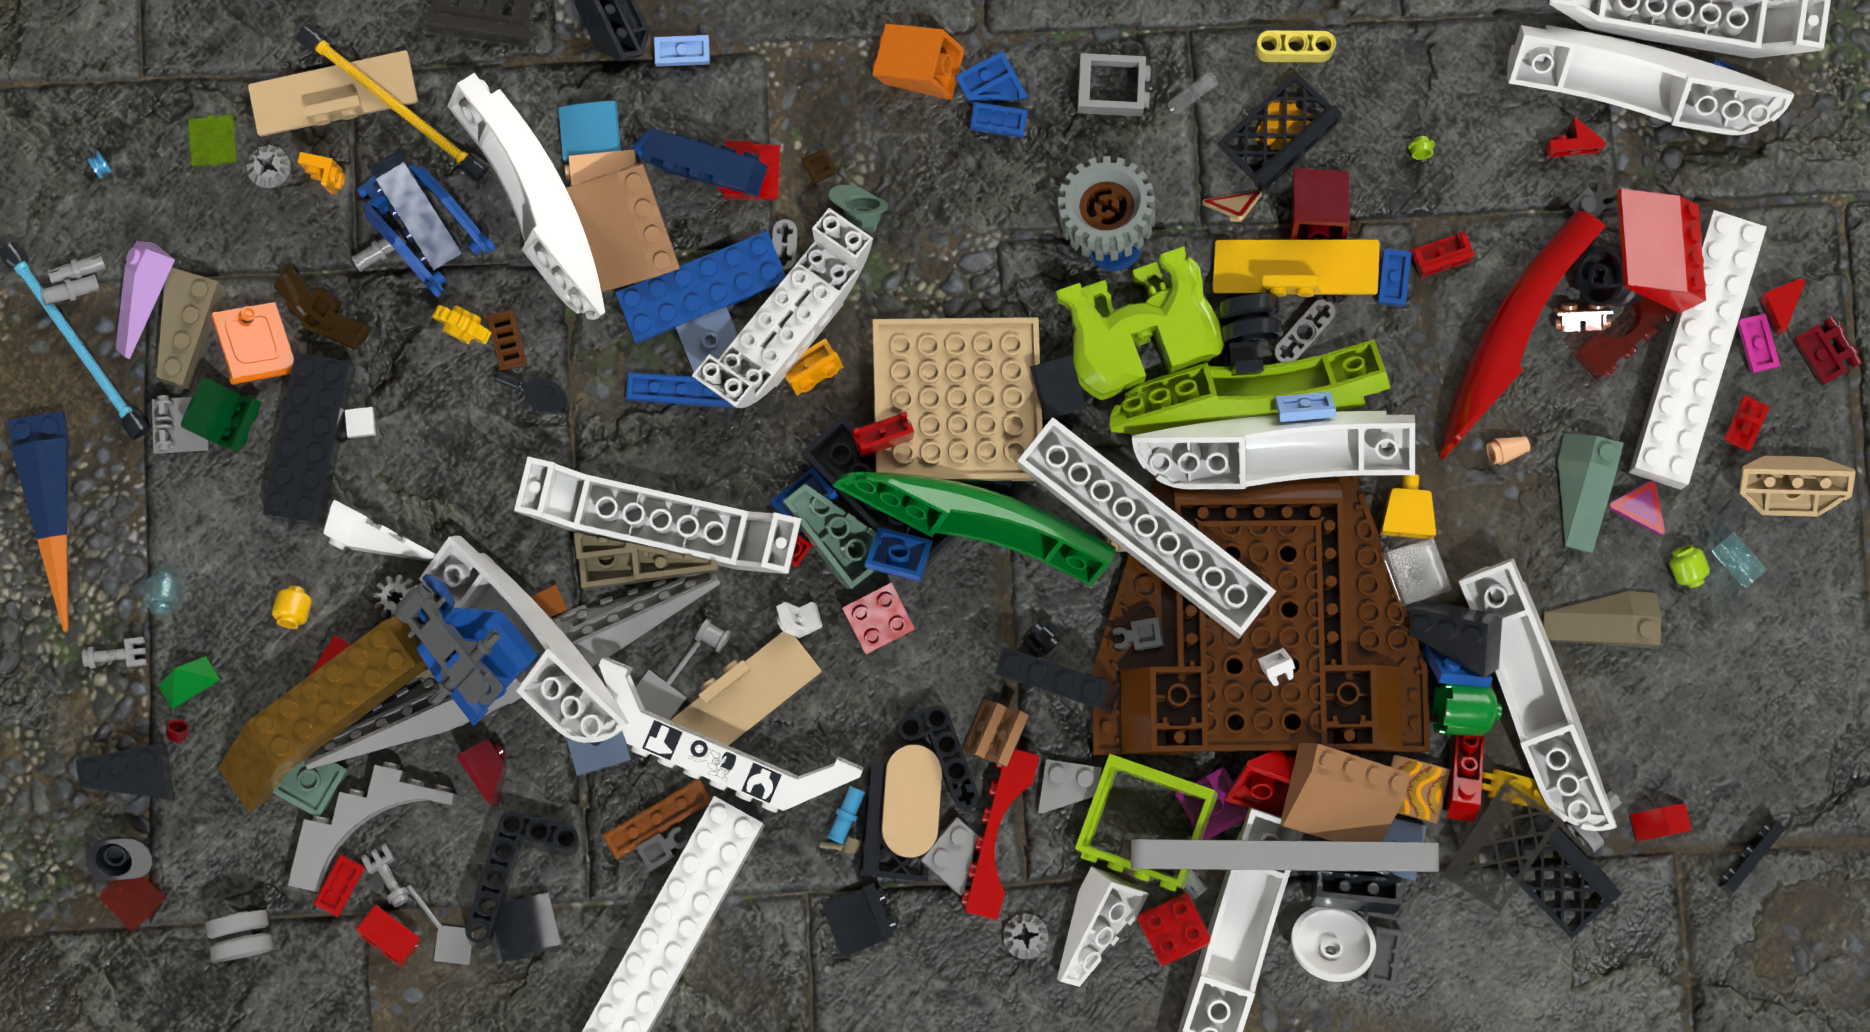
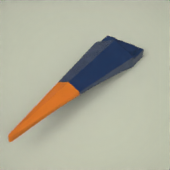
M65 411L11 419L8 420L12 454L63 631L67 633L69 630L67 569L69 433Z

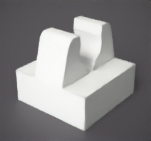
M1284 648L1258 659L1262 671L1274 686L1279 685L1277 676L1285 673L1289 680L1293 679V669H1295L1292 658Z

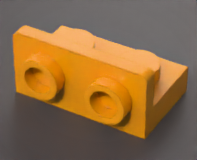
M300 152L298 163L305 169L304 172L311 174L310 178L321 181V185L331 195L337 196L338 189H342L345 182V174L342 173L343 169L332 158Z

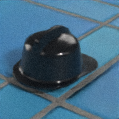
M108 837L105 840L94 843L86 854V866L89 872L96 878L104 881L140 878L146 875L153 865V857L149 848L143 842L133 838Z

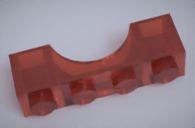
M1642 296L1637 303L1633 304L1636 311V324L1632 333L1620 338H1610L1598 333L1574 358L1596 381L1603 375L1608 378L1619 368L1615 364L1622 357L1628 360L1638 350L1635 345L1642 338L1647 342L1658 332L1655 326L1661 320L1667 323L1678 312Z

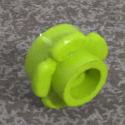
M1419 136L1413 139L1408 149H1410L1414 159L1424 160L1433 156L1435 142L1433 140L1429 141V138L1426 136Z

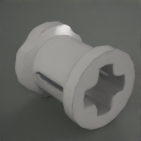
M707 618L701 625L695 640L706 642L713 646L717 653H720L732 632L729 630L723 631L711 624V620Z

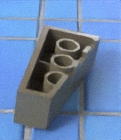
M171 268L164 283L156 375L163 383L188 391L191 390L213 326L211 313L218 311L225 288L218 281Z

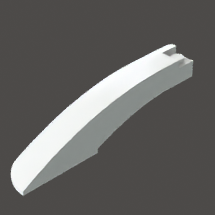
M1386 411L1336 412L1333 418L1299 420L1295 422H1280L1278 415L1256 416L1192 424L1132 436L1134 452L1142 467L1146 468L1161 483L1180 489H1246L1248 486L1320 477L1415 475V415H1387Z
M1249 807L1242 830L1239 832L1236 841H1301L1303 833L1280 826L1282 816ZM1291 870L1226 871L1207 930L1211 942L1201 950L1178 1032H1243L1255 996L1271 932Z

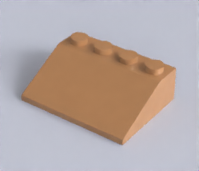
M644 162L565 188L585 232L602 292L680 269L678 258Z
M1299 743L1280 826L1331 842H1382L1404 801L1410 773L1321 744Z

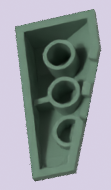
M1563 434L1557 458V467L1560 477L1559 489L1562 500L1565 547L1590 554L1593 553L1617 472L1623 442L1594 435Z

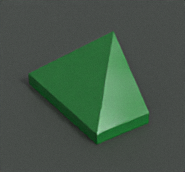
M205 656L175 668L158 687L170 707L175 709L221 679L208 657Z

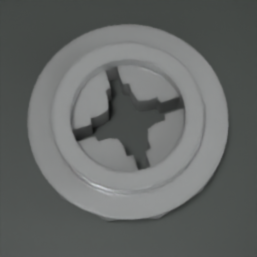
M268 145L258 147L253 154H249L246 167L249 178L256 185L262 188H274L281 185L287 179L291 165L287 154L280 147ZM273 159L272 165L277 170V172H275L274 170L271 171L269 169L266 170V172H263L264 167L262 166L260 161H265L268 163L270 160Z
M1019 914L1006 924L1003 940L1007 950L1012 955L1021 959H1030L1038 956L1045 949L1048 942V931L1044 922L1037 916ZM1023 924H1025L1028 932L1038 933V936L1030 939L1029 949H1026V944H1024L1023 940L1013 939V937L1022 933Z

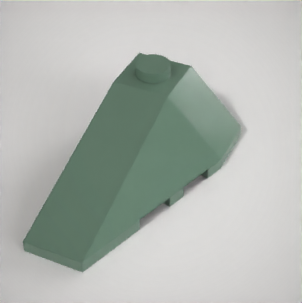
M803 484L782 501L793 517L801 518V529L845 589L854 588L873 572V570H869L864 566L876 535L875 530L867 527L854 516L845 512L806 484Z

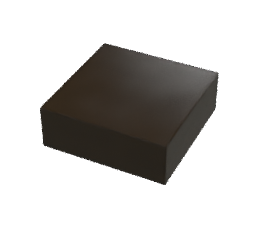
M826 148L801 159L813 185L838 174Z

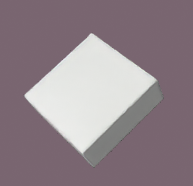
M373 407L345 410L348 438L376 436Z

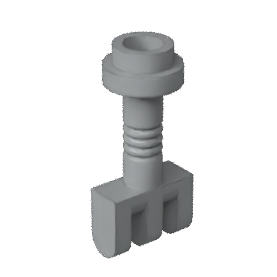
M144 637L124 639L125 648L95 652L94 646L88 647L87 650H82L83 665L93 669L97 667V662L126 659L128 668L146 666L147 659L135 660V656L145 655L146 649H134V645L144 644L145 639Z
M384 843L380 846L385 856L381 857L375 848L371 851L375 859L373 863H371L367 854L361 856V859L370 874L379 871L390 892L386 897L389 904L398 907L409 900V891L406 887L400 888L394 875L391 873L388 865L396 859L387 843Z

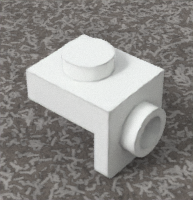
M787 602L776 606L779 615L777 621L783 632L801 638L822 628L816 603L810 602L800 608Z

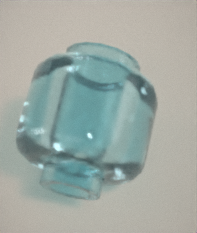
M158 572L155 576L146 580L144 604L154 614H171L173 610L180 606L181 582L174 578L172 573Z

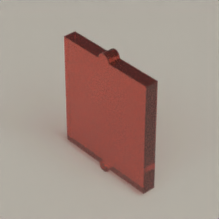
M145 876L136 879L112 881L113 883L98 897L132 932L147 918H152L153 912L167 899Z

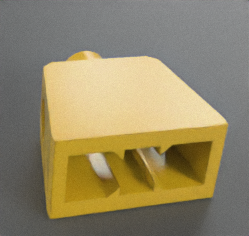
M1403 475L1402 489L1392 488L1389 491L1379 535L1433 539L1436 536L1431 491L1418 490L1419 475Z

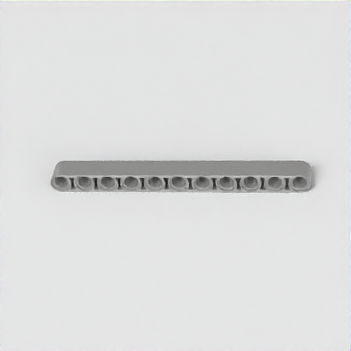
M1139 839L1131 840V869L1439 872V843Z

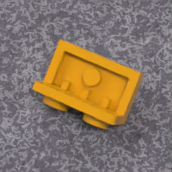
M825 338L804 352L787 373L785 379L795 394L799 395L802 392L810 391L814 388L815 384L825 378H831L843 368L838 354L834 352Z

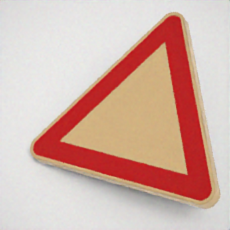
M1256 190L1204 199L1202 202L1203 206L1230 216V221L1242 222L1260 199L1262 192Z

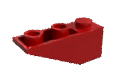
M1455 735L1451 763L1452 772L1447 793L1446 818L1470 822L1475 821L1481 805L1484 735Z

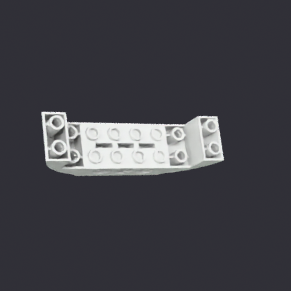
M830 208L812 228L814 243L718 360L709 354L692 375V377L736 408H744L754 404L779 385L843 306L844 300L863 269L873 238Z

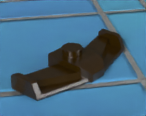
M291 263L285 264L273 286L300 319L301 324L312 333L320 334L353 350L361 346L370 334L372 327L338 313L343 304L342 301L324 287H317L313 293L295 271L294 266Z

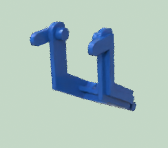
M414 164L409 167V170L414 171L421 186H426L471 237L472 241L467 246L475 255L481 251L487 254L490 250L494 251L496 249L495 245L482 234L451 195L424 167H416ZM373 175L356 190L362 198H365L367 195L371 197V200L364 205L366 209L365 217L396 250L426 287L438 298L444 291L441 285L447 280L438 270L431 275L400 237L384 221L386 212L389 211L387 206L391 203L386 195L381 197L373 185V182L376 181Z

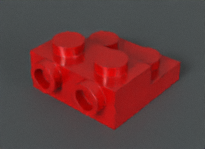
M725 141V146L737 150V154L743 155L745 151L760 156L759 161L766 164L768 168L758 197L718 187V190L723 191L724 199L778 201L780 145L753 144L752 141Z

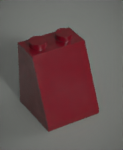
M1294 168L1291 184L1289 240H1346L1350 225L1349 171Z

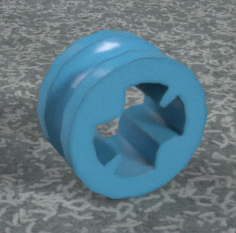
M99 151L96 153V157L87 158L100 179L104 177V173L108 172L110 174L113 172Z

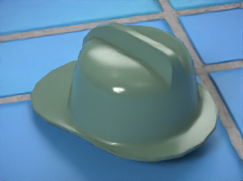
M839 185L829 191L830 200L843 209L845 219L859 229L870 233L876 231L881 214L889 206L883 199L877 198L857 186Z

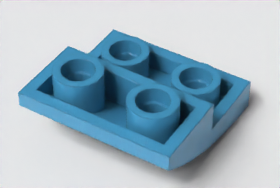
M616 101L590 102L559 107L564 161L569 162V156L621 151Z

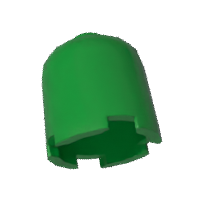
M1440 683L1442 684L1441 687H1435L1432 701V713L1437 714L1438 723L1433 724L1435 733L1483 736L1489 733L1494 727L1496 720L1501 718L1502 705L1498 703L1497 696L1491 687Z

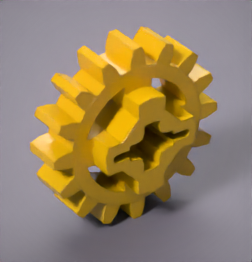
M438 305L432 316L444 325L443 332L466 344H469L471 339L478 343L486 344L492 333L480 325V317L456 305L453 310Z

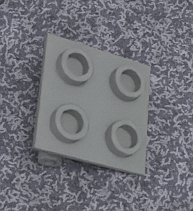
M167 395L157 396V399H152L154 454L209 450L208 440L181 427V420L192 397L169 398Z

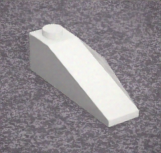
M336 500L333 501L323 534L330 538L328 543L336 548L343 550L346 546L356 551L431 562L436 556L435 553L411 540L397 536V533L387 527L374 524L372 520Z

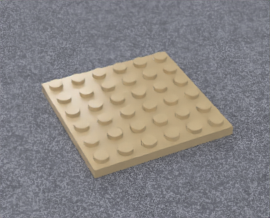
M1038 318L873 319L875 422L906 411L908 423L914 429L913 440L876 452V472L922 475L957 482L1035 481L1017 466V461L1043 430L1042 410L1030 366L1040 364Z

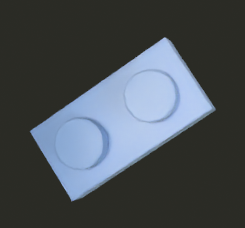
M709 35L654 37L656 66L710 64Z
M1331 392L1275 396V408L1280 422L1333 418L1336 415V407Z

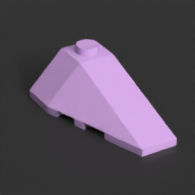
M136 241L126 257L127 263L124 271L115 349L128 359L131 358L175 261L174 258L152 242Z

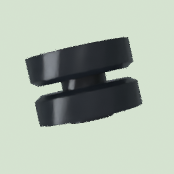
M1596 246L1588 250L1581 258L1577 269V285L1580 294L1588 303L1594 306H1631L1642 298V295L1624 287L1621 247Z
M1252 294L1220 302L1218 304L1219 318L1228 323L1221 329L1224 344L1257 341V344L1282 337V322L1273 317L1280 310L1278 296L1274 294Z

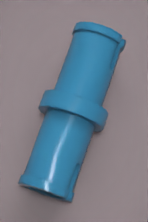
M849 786L841 808H837L835 812L838 815L827 838L844 844L852 822H856L858 818L855 815L866 794L865 792Z

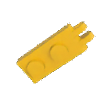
M1497 769L1493 770V774L1482 772V778L1491 781L1490 785L1482 783L1481 790L1488 791L1487 797L1551 813L1552 810L1546 804L1535 779Z

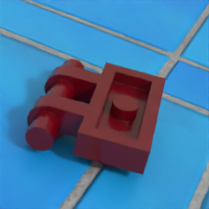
M1834 316L1824 321L1829 330L1828 332L1824 333L1818 324L1793 339L1822 386L1848 371L1843 361L1848 360L1852 368L1863 363L1857 354L1859 352L1855 345H1851L1844 334L1846 330L1842 324L1839 325ZM1835 339L1842 350L1841 353L1838 354L1830 340Z

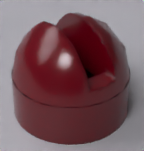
M174 719L167 723L166 737L169 741H175L176 744H179L187 739L189 734V724L187 722Z

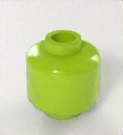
M1687 545L1672 552L1673 556L1669 560V566L1675 581L1679 585H1688L1689 588H1695L1705 583L1704 578L1709 575L1710 567L1704 552L1700 548Z

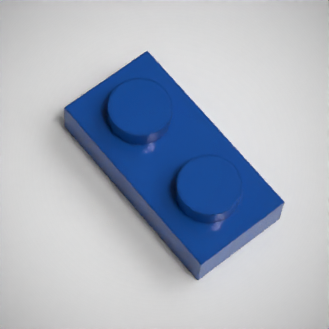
M1384 248L1377 304L1397 307L1406 306L1412 252Z

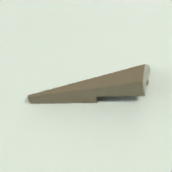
M574 533L576 558L579 560L581 588L586 591L719 571L716 560L585 535L583 533Z

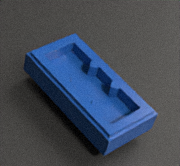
M974 102L970 131L1024 138L1028 110Z

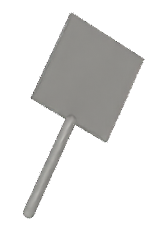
M700 641L694 643L666 682L652 671H647L636 686L645 710L671 720L687 698L673 688L671 684L701 645Z

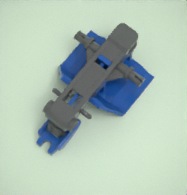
M425 574L422 578L426 584L420 583L419 586L415 585L397 604L395 614L401 621L408 623L412 628L408 633V637L412 638L416 634L421 640L416 649L436 681L439 682V688L429 697L432 700L431 702L438 706L447 695H450L472 725H476L489 711L487 708L506 693L507 687L522 671H526L538 659L539 655L502 611L454 608L455 600L446 584L433 575Z

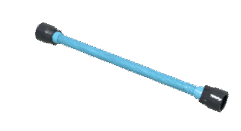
M11 242L5 245L0 250L1 259L11 272L13 270L16 271L26 281L25 283L28 284L35 297L57 325L63 336H65L71 347H73L79 358H81V361L89 369V372H91L99 386L107 394V397L115 405L122 419L119 423L130 439L137 440L144 436L150 430V427L138 410L133 411L127 406L55 304L44 305L40 294L42 286L30 271V267L27 264L29 259L19 244Z

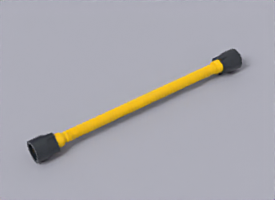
M307 24L300 30L296 37L297 42L313 54L318 52L320 55H325V57L333 61L334 64L349 74L354 80H357L378 99H381L387 106L389 105L402 118H405L421 133L434 141L435 144L437 143L445 152L456 158V162L461 166L460 170L477 183L487 174L490 165L474 153L468 154L465 151L463 152L453 143H450L447 138L434 130L429 124H426L425 121L410 111L405 105H402L401 102L386 92L381 86H378L362 71L330 48V45L325 41L326 37L315 27Z

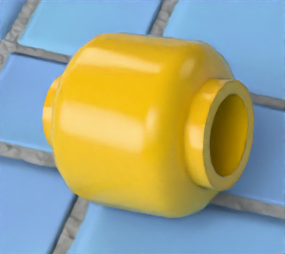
M292 585L288 589H282L277 592L272 616L277 620L278 625L284 628L297 629L299 625L307 622L312 600L309 595L304 593L305 590L303 588Z

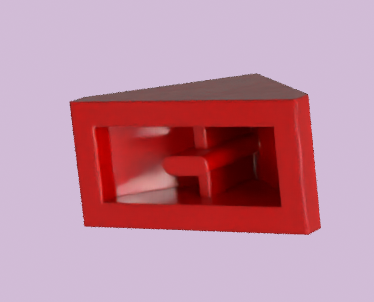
M1800 278L1768 291L1759 298L1774 334L1780 336L1787 330L1806 280Z
M1685 803L1630 814L1636 842L1692 831Z

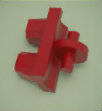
M1744 395L1723 440L1749 452L1770 406L1758 402L1748 395Z

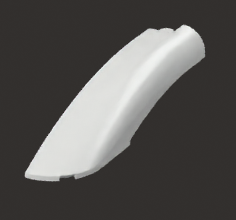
M1521 25L1515 45H1511L1507 65L1509 84L1585 97L1637 111L1670 122L1673 126L1726 135H1742L1758 131V127L1771 120L1774 122L1788 108L1794 97V93L1699 59L1623 39L1545 25L1544 29Z
M473 73L457 83L447 107L482 150L506 191L525 242L522 251L570 309L577 314L580 312L586 313L587 319L594 320L605 313L593 256L579 216L558 172L534 133L503 92L499 89L491 94L488 85Z
M449 536L419 580L426 584L422 577L425 574H430L445 583L455 600L454 608L500 610L511 620L539 655L538 659L526 671H522L513 681L517 688L516 692L559 733L571 740L582 743L601 742L619 734L629 724L628 720L601 679L566 635L537 603L486 553L479 554L461 536Z
M1511 558L1490 567L1486 566L1461 578L1459 583L1470 609L1503 615L1499 669L1495 672L1513 718L1520 744L1546 804L1564 822L1567 821L1573 825H1580V829L1604 831L1617 828L1597 766L1566 682L1526 583L1523 582L1514 559Z

